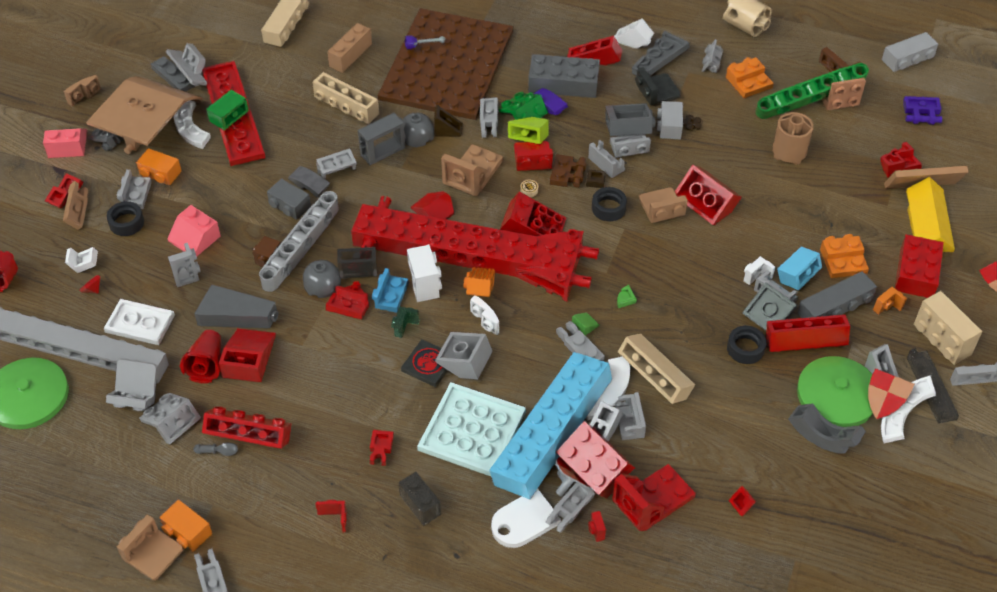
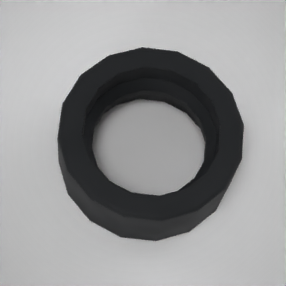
M603 187L593 194L592 211L597 218L610 222L623 217L626 212L627 198L621 190L615 187ZM609 199L618 202L620 206L608 209L602 207L599 202Z
M123 201L116 203L107 212L106 217L110 230L116 235H133L140 231L144 225L141 208L134 202ZM122 215H136L128 223L115 222Z
M745 325L732 330L728 339L727 351L733 360L743 364H752L759 361L764 355L766 338L759 329ZM742 338L750 339L758 345V349L744 351L735 345V341Z

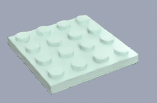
M450 382L417 446L418 451L491 476L489 470L516 434L526 413V408Z

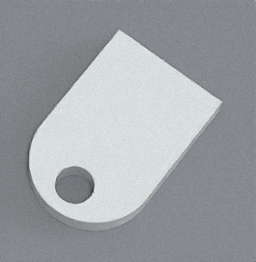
M537 489L530 500L522 496L499 509L492 519V534L501 545L517 548L558 526L561 519L557 516L552 524L548 525L545 523L554 509ZM501 528H507L510 533L501 535L498 531Z

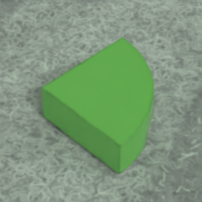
M629 285L623 287L618 294V308L636 303L637 299Z

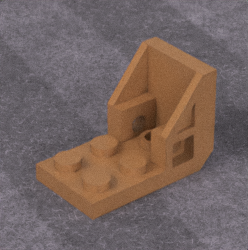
M473 144L461 159L444 154L441 158L442 183L468 194L478 196L503 162V156Z

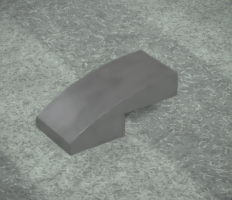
M299 166L288 178L300 189L305 187L317 198L330 184L320 175L302 166Z

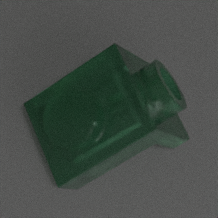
M410 307L399 308L397 316L393 317L391 328H394L395 337H403L407 323L419 324L418 310Z

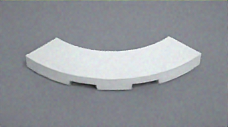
M189 100L174 115L175 126L185 141L203 149L211 136L210 133L201 130L193 123L192 113L196 104L195 101Z
M623 357L608 360L612 380L587 415V421L593 419L601 401L613 407L615 403L620 402L618 397L625 394L630 378V365Z
M931 376L912 382L915 385L907 401L897 411L882 418L881 433L883 443L904 439V423L910 411L925 399L936 396Z

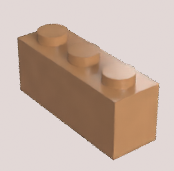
M358 23L353 26L327 51L329 67L343 73L372 45L371 29Z

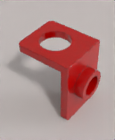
M330 499L316 502L318 515L341 514L342 532H346L347 510L345 501Z

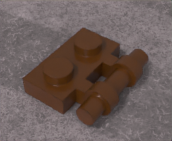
M556 154L550 177V185L567 187L568 182H571L574 187H579L584 178L583 172L586 169V158L580 157L579 161L574 162V157Z

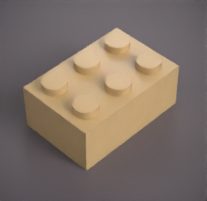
M942 291L923 300L914 322L917 330L922 332L929 339L930 343L936 346L953 365L973 354L982 334V330Z

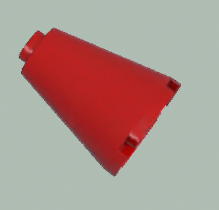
M205 330L181 358V372L190 376L189 379L191 381L210 383L213 379L218 378L220 374L219 361L221 358L220 334L214 330Z

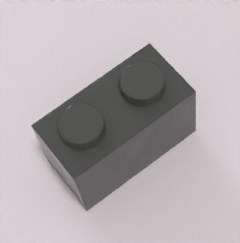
M280 179L267 191L269 204L296 220L311 207L309 194L283 179Z

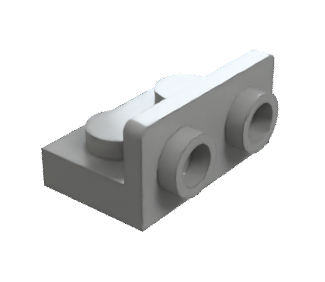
M126 170L125 176H122L121 188L117 191V199L120 202H134L141 209H144L152 183L151 178L133 177L131 170Z
M188 243L184 244L186 251L168 257L177 287L199 281L198 272H201L197 261L194 262L197 256L194 248L190 249Z

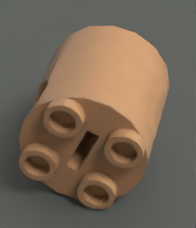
M790 112L779 118L772 146L773 156L776 160L800 164L806 157L813 133V122L809 117L801 113Z

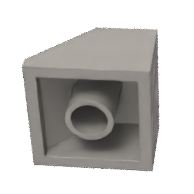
M450 332L435 361L459 378L478 380L492 353V348L486 334Z

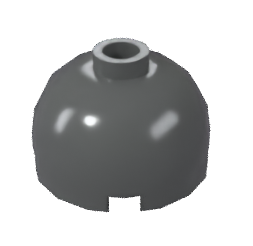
M417 112L408 114L403 118L406 145L422 147L429 140L430 142L433 140L434 126L427 115Z
M316 260L310 263L303 273L305 291L311 296L312 294L317 295L318 298L332 296L333 293H336V286H341L338 268L328 260Z

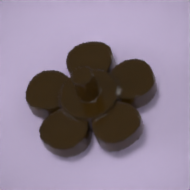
M687 115L686 119H683V126H686L687 130L701 128L700 117L694 118L693 115Z

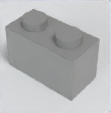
M662 101L661 108L657 110V118L660 119L657 121V131H660V138L681 139L683 102Z

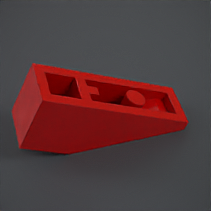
M613 35L571 47L567 57L599 59V65H608L621 60L622 48Z

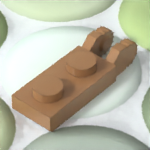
M74 181L69 186L63 222L79 230L84 222L88 189L82 187L78 193L79 184Z

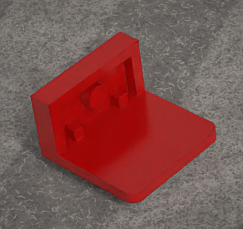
M543 141L541 144L532 142H518L514 144L517 171L552 169L553 151L550 149L548 141Z

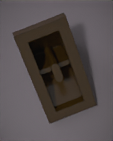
M436 105L434 113L435 137L462 136L463 123L439 105Z

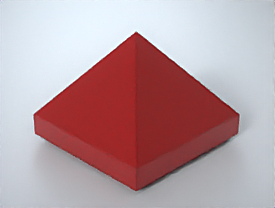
M96 275L79 291L81 293H99L100 276Z
M741 486L728 500L740 516H744L756 503L744 486Z

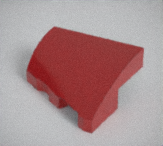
M903 142L900 149H892L890 153L883 155L880 160L888 178L897 170L922 169L921 162L914 156V149L907 142Z

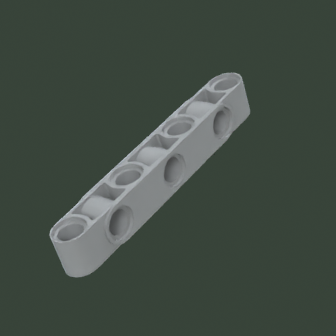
M324 192L270 256L259 272L263 290L268 292L276 290L330 224L333 217L339 211L338 198L335 192Z

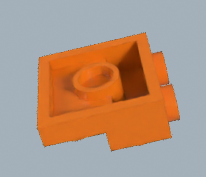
M748 57L741 63L737 64L734 62L727 67L726 78L743 98L773 88L774 84L764 73L765 66L757 57L752 59Z
M847 234L843 238L829 236L822 241L820 251L831 278L853 276L862 271L868 274L869 268L863 256L865 249L859 236H853L852 234Z

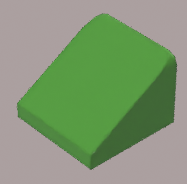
M587 313L572 316L573 324L584 335L599 327V324Z

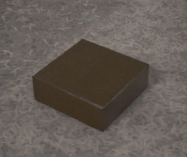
M588 169L586 187L603 188L606 171Z

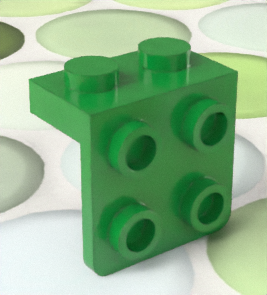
M518 92L512 99L503 101L501 106L498 107V112L512 113L515 120L528 117L541 118L548 113L541 94H533L532 92Z

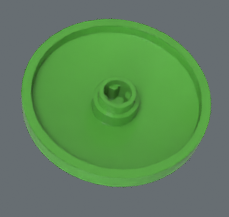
M838 356L819 358L808 364L801 372L797 384L798 399L801 405L814 404L819 413L834 425L841 427L861 425L874 415L868 399V387L872 373L860 363L848 358Z
M42 358L20 359L1 368L0 425L11 429H28L52 419L62 409L68 397V381L62 369L52 361Z

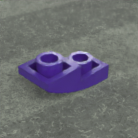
M541 88L534 93L541 94L546 109L550 114L558 115L568 107L567 103L559 96L545 88Z

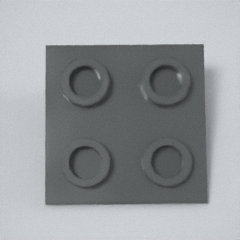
M95 129L92 131V135L87 138L88 140L103 142L102 148L105 151L111 150L120 141L124 140V137L101 129Z

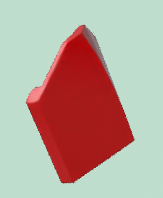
M444 191L428 193L411 206V209L420 215L441 219H449L454 215L451 196Z

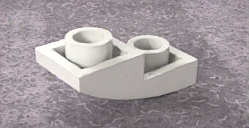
M473 296L470 300L471 312L476 317L481 318V326L486 331L498 335L499 320L496 314L482 299Z

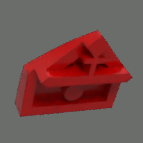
M355 281L353 285L347 287L336 286V293H333L326 303V311L361 320L369 307L368 294L364 293L361 289L359 281Z

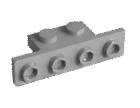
M187 43L184 53L167 49L166 53L189 80L190 84L195 86L207 85L206 80L201 75L206 59L193 44Z

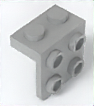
M128 359L118 360L115 390L106 395V403L113 404L114 407L118 408L133 407V410L143 411L153 405L155 402L157 365Z

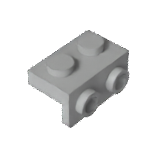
M645 134L623 135L610 138V145L615 157L642 154L650 151L651 140L649 137L646 138Z

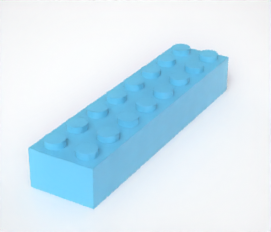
M573 352L489 470L494 486L529 500L531 499L559 457L556 451L583 423L611 382L612 375L609 363Z

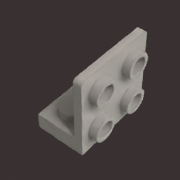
M169 393L163 395L153 407L147 408L139 419L143 423L156 427L165 442L171 444L201 417L189 399Z

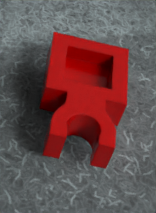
M373 430L370 442V452H373L370 455L371 465H374L375 459L381 458L382 466H386L385 453L391 454L394 432Z

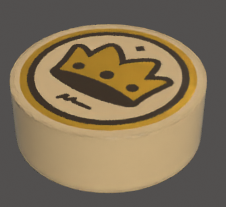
M534 180L523 181L520 185V192L529 197L536 196L538 193L537 182Z

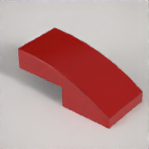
M66 174L58 187L53 186L45 202L61 209L66 205L70 184L76 181L79 184V190L84 182L81 179Z

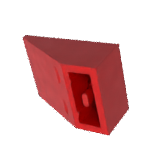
M519 191L509 202L500 229L532 236L562 232L566 217Z
M237 328L225 345L219 361L222 378L261 383L276 333Z

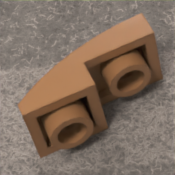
M93 75L68 87L64 91L67 103L74 106L84 96L90 99L101 89L98 77Z

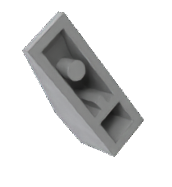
M601 401L590 425L609 442L624 413Z

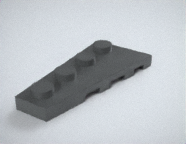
M664 31L662 37L655 41V45L652 48L650 47L647 50V54L642 56L632 67V74L637 76V69L644 67L649 76L689 49L690 42Z

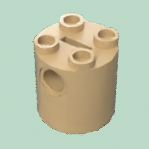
M728 0L729 6L723 15V20L753 37H757L768 29L772 9L758 0Z

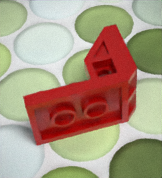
M667 464L642 481L637 476L619 475L615 478L612 500L639 531H646L694 499L696 493Z

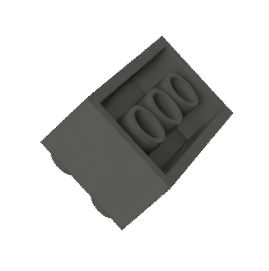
M532 54L528 92L535 93L541 88H545L556 95L596 98L600 60Z

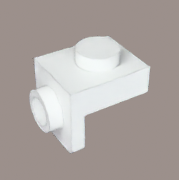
M92 247L77 253L72 248L67 249L65 263L77 273L96 266L98 251Z
M760 256L756 261L746 266L744 282L750 285L767 270L771 272L769 276L772 279L775 266Z

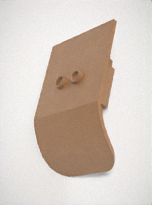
M134 76L125 79L86 123L87 125L124 137L127 145L124 151L130 154L133 150L137 151L142 144L148 146L185 102L191 100L200 103L203 98L143 77Z

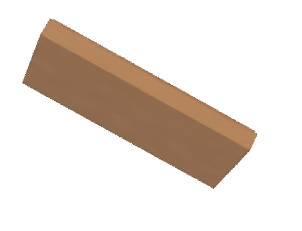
M955 166L897 170L885 181L884 185L885 189L907 188L928 177L932 178L938 185L956 184L968 173V167Z

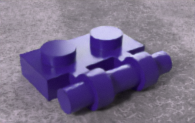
M904 96L905 113L912 114L906 115V122H912L913 124L927 122L932 125L942 123V116H936L941 113L939 98Z

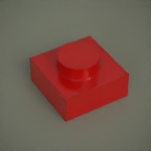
M600 511L592 512L591 521L588 522L589 532L591 535L594 534L596 542L605 540L606 528Z

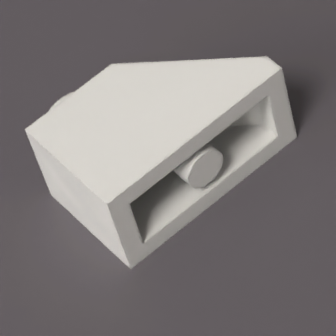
M640 19L619 29L615 38L618 43L636 49L641 46H647L651 42L650 39L654 32L643 19Z

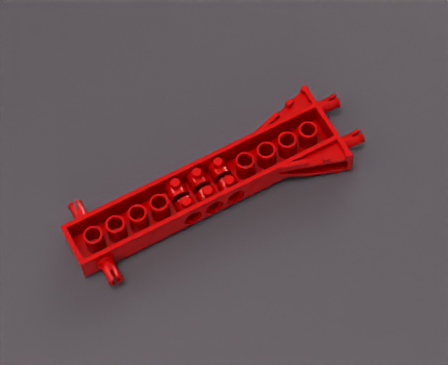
M381 196L378 206L362 204L351 230L353 246L361 247L358 254L362 258H364L365 254V258H369L372 249L407 256V249L430 245L431 252L436 254L437 262L467 268L494 269L495 273L517 277L535 287L539 285L545 288L549 294L554 292L562 296V300L566 302L573 285L590 289L592 277L575 274L579 258L586 257L597 260L599 255V248L583 246L584 231L570 229L568 232H557L540 236L526 235L389 209L392 200L388 196H386V199L385 196Z

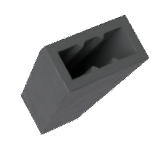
M211 285L194 314L198 326L270 328L272 323L276 322L279 312L274 301Z

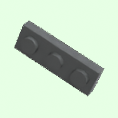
M165 56L151 63V68L173 88L186 92L195 86L190 84L181 70Z

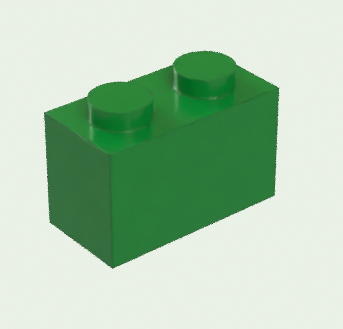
M233 90L224 94L206 109L209 122L222 130H226L249 111L246 98Z

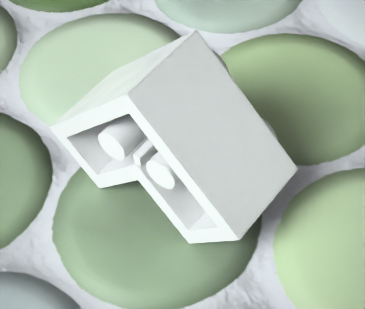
M430 245L407 249L408 264L412 274L413 290L417 302L440 298L439 290L442 289L440 280L441 270L439 266L435 265L437 263L435 252H431Z

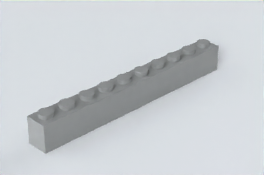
M0 307V340L115 372L117 361L120 359L154 363L157 365L156 383H159L169 365L166 354L161 350H153L142 345L130 344L124 340H115L106 335L100 336L87 330L74 329L68 325H59L53 321H45L35 316L22 315L19 312L7 311Z

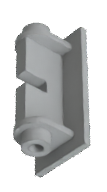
M717 39L712 44H708L705 49L706 56L702 61V64H704L702 72L706 69L713 73L719 70L723 49L721 46L716 45Z

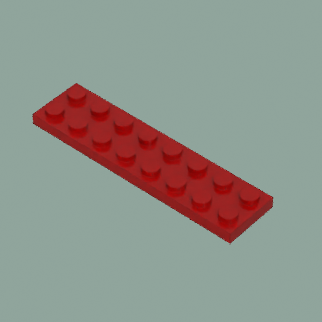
M235 61L202 69L212 104L230 90L235 91L247 100ZM248 101L249 111L226 130L219 128L230 166L265 158Z

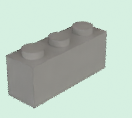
M925 32L885 47L882 61L895 72L933 58L936 54L938 43Z

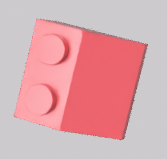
M87 128L45 131L43 145L48 158L84 156Z
M190 205L177 216L168 236V242L183 252L186 251L184 244L188 243L189 248H194L196 256H198L221 237L218 222Z

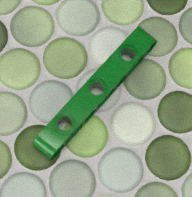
M857 63L777 91L759 99L755 113L760 119H767L827 98L832 83L865 78L866 80L869 68L864 63Z

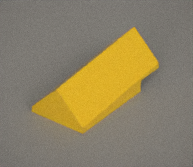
M930 177L907 188L906 193L909 203L907 210L913 236L944 242L943 252H954L955 248L943 188Z

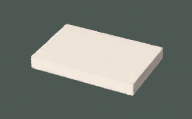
M120 299L106 323L104 331L105 333L160 345L175 313L171 310Z

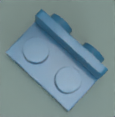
M385 268L383 274L379 275L377 289H374L372 293L375 308L397 313L408 286V279L392 276L389 269Z

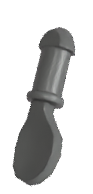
M225 442L218 446L215 443L213 445L197 444L193 450L197 454H216V452H219L224 456H231L238 451V447L235 443Z

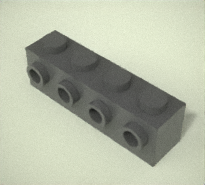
M862 271L800 301L797 313L801 318L842 315L849 310H855L864 303L871 302L875 297L877 286Z

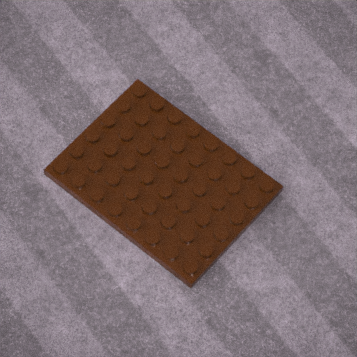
M420 8L407 36H414L417 40L435 39L443 36L445 37V42L418 43L415 48L406 49L404 40L377 95L378 100L435 112V106L439 105L453 116L476 120L480 112V99H485L513 33V26Z

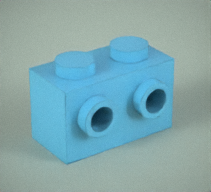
M801 246L777 269L780 283L800 290L822 268L820 254Z

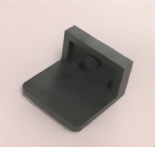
M644 67L637 69L636 85L650 106L680 97V91L667 73L650 77Z

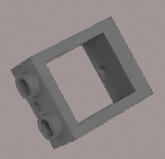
M647 103L605 106L606 125L610 136L652 134V127H655V117L652 116V109H649Z
M392 113L358 130L360 155L369 165L406 148L405 123L403 119ZM393 132L394 137L374 146V140Z

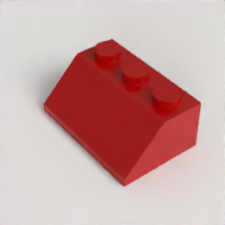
M696 165L691 166L675 190L677 197L685 195L688 200L687 206L712 225L717 224L729 215L742 198L709 172Z

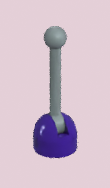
M405 36L406 49H413L418 43L445 42V37L443 36L417 40L414 36Z

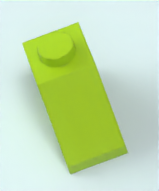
M528 117L508 122V138L541 144L549 136L548 119Z

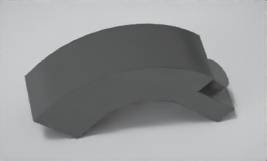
M814 404L798 405L788 418L790 423L804 438L818 447L834 453H846L849 447H854L861 442V438L866 432L862 425L841 427L832 424L819 413Z

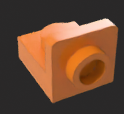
M891 287L877 298L873 311L879 315L884 310L888 311L892 306L901 311L907 298L894 287Z

